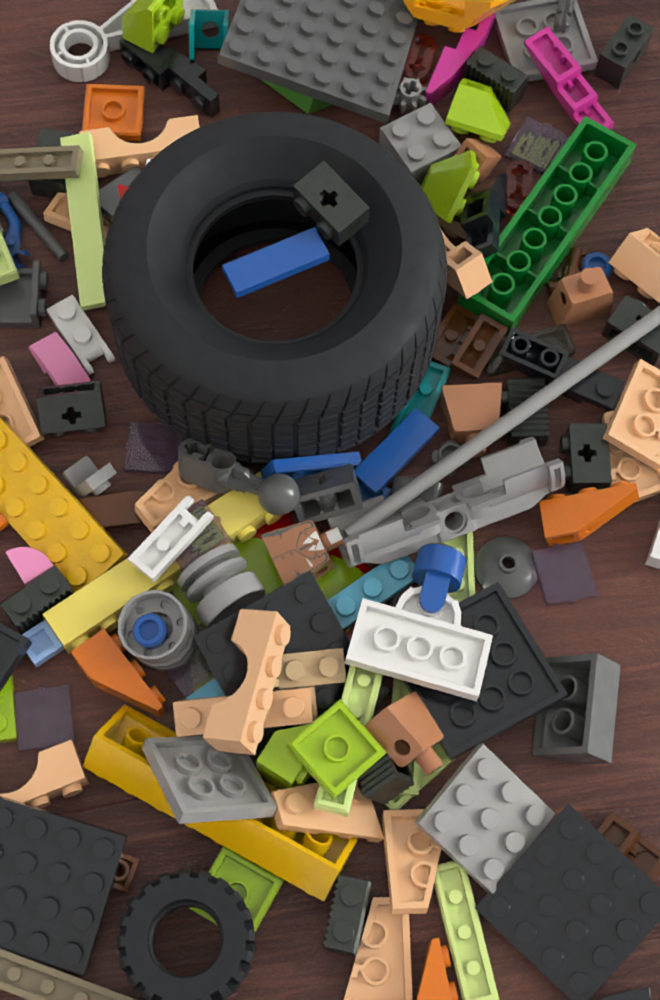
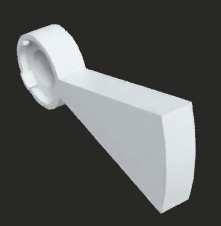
M136 0L129 2L100 27L89 21L75 20L57 28L50 40L52 62L57 72L65 79L74 82L92 81L102 75L109 65V52L121 49L119 40L123 37L122 17ZM183 0L184 19L179 26L175 25L170 31L168 38L189 34L191 9L218 10L214 0ZM207 21L203 24L202 30L215 28L218 25L213 21ZM77 43H85L92 47L90 52L82 56H74L67 52L72 45Z

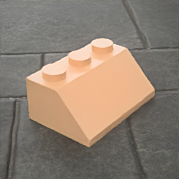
M649 228L631 232L608 263L615 268L614 272L620 278L627 281L630 279L635 283L640 294L648 299L654 298L660 303V237Z

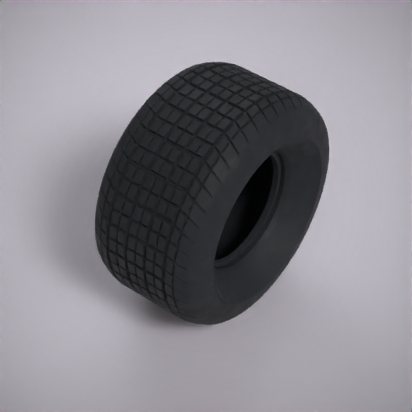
M258 112L224 118L187 133L165 147L140 171V174L138 173L128 186L129 190L125 191L119 201V207H116L110 222L111 225L108 228L102 260V283L115 345L124 372L139 398H143V403L153 414H157L156 417L168 428L171 427V431L184 440L191 438L205 445L210 443L213 448L230 451L235 455L236 461L267 465L274 459L344 452L372 437L401 412L423 381L435 351L446 293L447 258L443 235L432 205L419 183L397 158L364 134L325 118L291 112ZM325 161L370 207L369 222L339 247L332 239L328 241L319 233L330 254L328 261L339 270L349 286L352 294L349 301L330 323L316 332L300 338L285 341H266L250 338L232 331L215 319L202 303L200 296L206 281L224 260L240 250L258 244L277 243L311 228H316V223L309 215L304 217L294 206L293 186L320 163Z

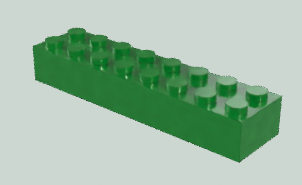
M585 116L500 234L499 252L484 258L492 283L468 299L459 294L458 305L478 316L483 313L507 326L508 331L505 334L507 338L511 328H516L546 283L550 280L629 166L637 144Z

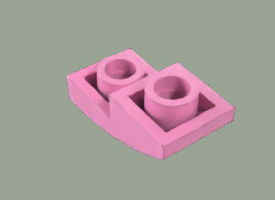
M57 332L28 347L43 373H48L54 385L91 381L74 353Z

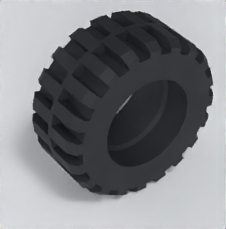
M179 869L178 873L170 874L168 871L158 875V880L152 883L148 881L140 887L142 891L136 897H131L127 903L128 909L125 916L121 915L118 925L120 927V934L117 937L121 969L125 972L130 985L146 1000H225L240 988V984L245 976L247 977L251 969L252 959L255 955V930L249 909L241 895L230 887L228 882L221 877L218 879L212 876L210 872L202 870L200 872H191L190 869ZM181 907H195L207 912L216 921L221 935L220 950L214 962L203 972L192 976H180L167 971L159 963L154 951V934L158 924L168 913Z

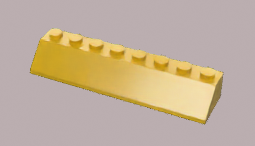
M124 704L94 735L82 767L120 787L126 793L134 795L152 805L155 809L175 818L142 747L146 738L176 737V732ZM264 781L270 793L280 790ZM274 816L184 823L187 827L195 829L214 840L217 844L229 848L243 856L246 860L254 862L278 878L286 880L304 890L308 895L314 896L323 902L333 888L336 878L340 875L359 839L357 837H352L351 839L338 838V835L321 832L316 835L280 830L277 828Z

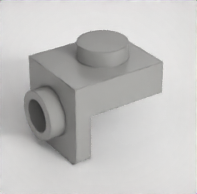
M85 456L65 470L62 475L77 496L82 499L90 492L97 496L111 486L108 479L117 472L110 463L98 470L91 459Z

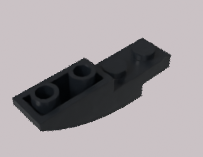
M123 37L119 40L122 60L128 67H134L138 70L147 83L156 85L162 91L171 85L177 94H183L187 97L195 109L199 112L204 111L211 118L220 112L219 94L207 85L206 70L195 61L163 45H159L151 53L123 39Z
M505 172L475 185L466 196V204L461 214L460 226L467 233L466 242L480 251L483 258L499 252L500 219L506 217L508 176Z
M514 327L511 328L499 354L502 359L528 377L545 378L546 385L579 363V361L568 357L570 352ZM596 369L561 395L580 404L582 400L610 412L613 411L625 382Z

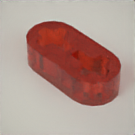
M419 34L413 37L404 65L403 78H418L421 86L426 84L429 79L435 57L436 42L432 36ZM421 46L427 47L424 55H419ZM416 65L421 66L418 75L413 74Z
M521 160L512 162L506 172L508 176L506 212L512 216L515 215L530 194L533 185V168L530 164ZM516 172L522 173L521 183H516ZM515 193L520 194V205L515 204Z

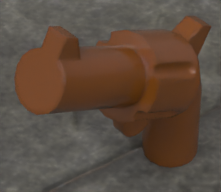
M572 247L567 265L563 267L562 271H558L557 278L561 280L564 277L581 272L579 269L580 259L585 257L586 251L579 247ZM559 280L546 283L548 294H552Z

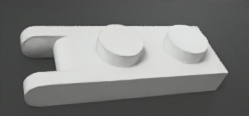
M73 295L46 309L49 318L88 376L94 373L89 363L104 355L110 364L116 361L112 352Z
M189 495L176 506L128 558L129 562L153 583L214 518V515L209 511L199 520L187 510L194 502V499Z

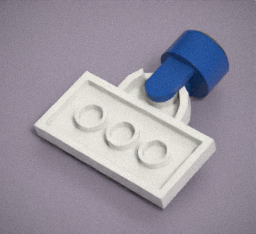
M442 543L426 544L418 550L412 573V579L420 587H410L401 595L396 607L362 598L344 664L477 701L493 635L460 626L461 610L458 601H454L448 594L458 591L461 587L466 566L465 556L458 549Z

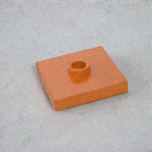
M86 84L82 131L109 127L123 141H141L145 86Z

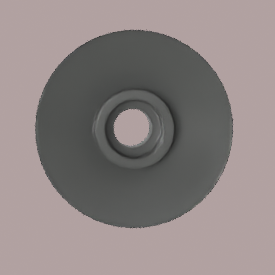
M499 537L490 540L481 547L475 559L474 572L478 583L483 589L499 582L507 597L515 599L525 595L533 588L538 578L539 564L535 553L526 543L512 537ZM510 560L513 562L514 567L510 569L505 568L502 562Z

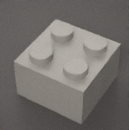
M431 103L380 128L379 145L397 158L420 186L430 165L453 157L461 146Z

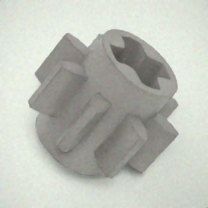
M404 77V80L398 85L393 105H398L401 114H409L419 109V107L425 106L427 87H422L418 78L407 79Z

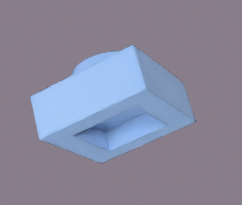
M43 620L22 634L32 642L26 653L36 668L64 650L63 645L46 620Z

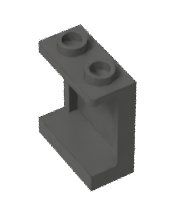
M34 260L33 268H16L19 279L0 286V328H41V317H46L47 302L46 298H43V289H48L49 277L48 271H43L40 260Z

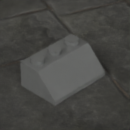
M598 653L546 658L567 691L568 696L536 715L532 755L579 764L611 763L621 665Z

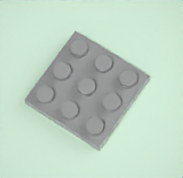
M559 0L520 2L507 5L496 12L494 25L506 62L528 75L527 82L544 78L524 46V41L547 26L582 67L581 72L596 69L598 60L577 0L574 3L569 31L566 33L556 32L553 28Z
M203 736L145 739L142 750L178 824L274 816L278 806L249 754L217 751L202 738Z
M478 744L414 823L487 893L490 891L494 894L497 882L532 845L555 813L484 744Z

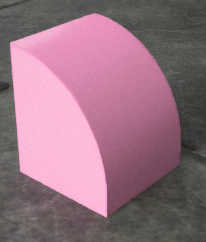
M18 547L6 551L10 562L24 585L53 566L45 554L34 548Z

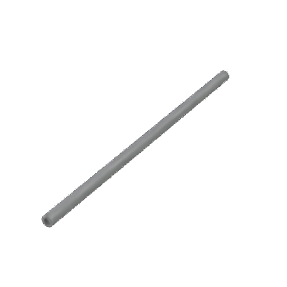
M660 306L342 529L344 536L347 538L375 527L660 325Z

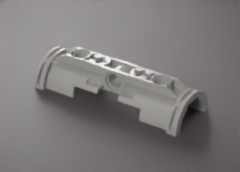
M531 436L520 440L519 444L480 458L485 474L451 486L452 493L425 502L421 497L410 501L371 529L347 538L342 532V529L384 500L383 495L363 501V509L328 518L327 522L330 529L338 526L343 535L344 544L339 546L338 550L349 568L362 563L385 564L417 552L420 547L426 544L443 543L531 509L547 493L564 487L565 470L563 461L557 458L545 463L540 454L536 439ZM455 512L452 519L445 521L449 513Z

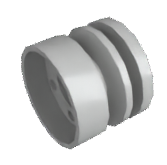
M234 544L221 545L205 553L191 563L177 580L182 592H187L186 597L191 603L199 602L196 607V613L206 628L262 598L266 594L265 588L254 572H244L247 562L244 558L239 557V550Z
M161 590L144 591L132 597L123 607L118 619V635L122 645L147 667L158 671L173 670L184 665L195 653L197 644L192 636L199 633V627L194 616L172 594ZM144 614H156L168 626L167 640L156 649L142 647L133 637V625Z

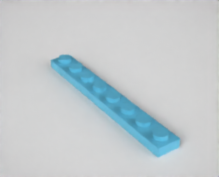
M408 555L378 565L327 600L344 631L356 623L362 598L384 604L415 583L412 579L415 564ZM214 678L186 697V699L225 695Z

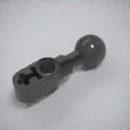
M191 438L182 441L178 446V472L180 477L188 482L216 493H227L231 490L243 493L250 492L258 496L259 503L265 511L277 516L290 513L299 502V487L295 480L286 474L276 473L263 479L254 475L253 470L243 467L239 462H236V457L232 452L213 448L210 443L205 445Z

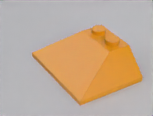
M516 0L403 1L414 18L424 20L426 25H443L448 27V30L451 32L461 33Z

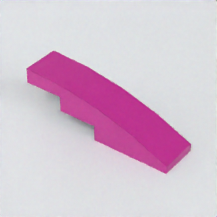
M496 13L481 21L477 30L465 29L456 49L444 47L425 93L426 105L429 103L433 106L437 104L464 77L466 62L480 46L484 48L492 32Z
M547 26L526 39L524 46L549 88L576 127L586 116L610 130L613 129V120L597 102L598 94L581 75L582 67L551 29Z

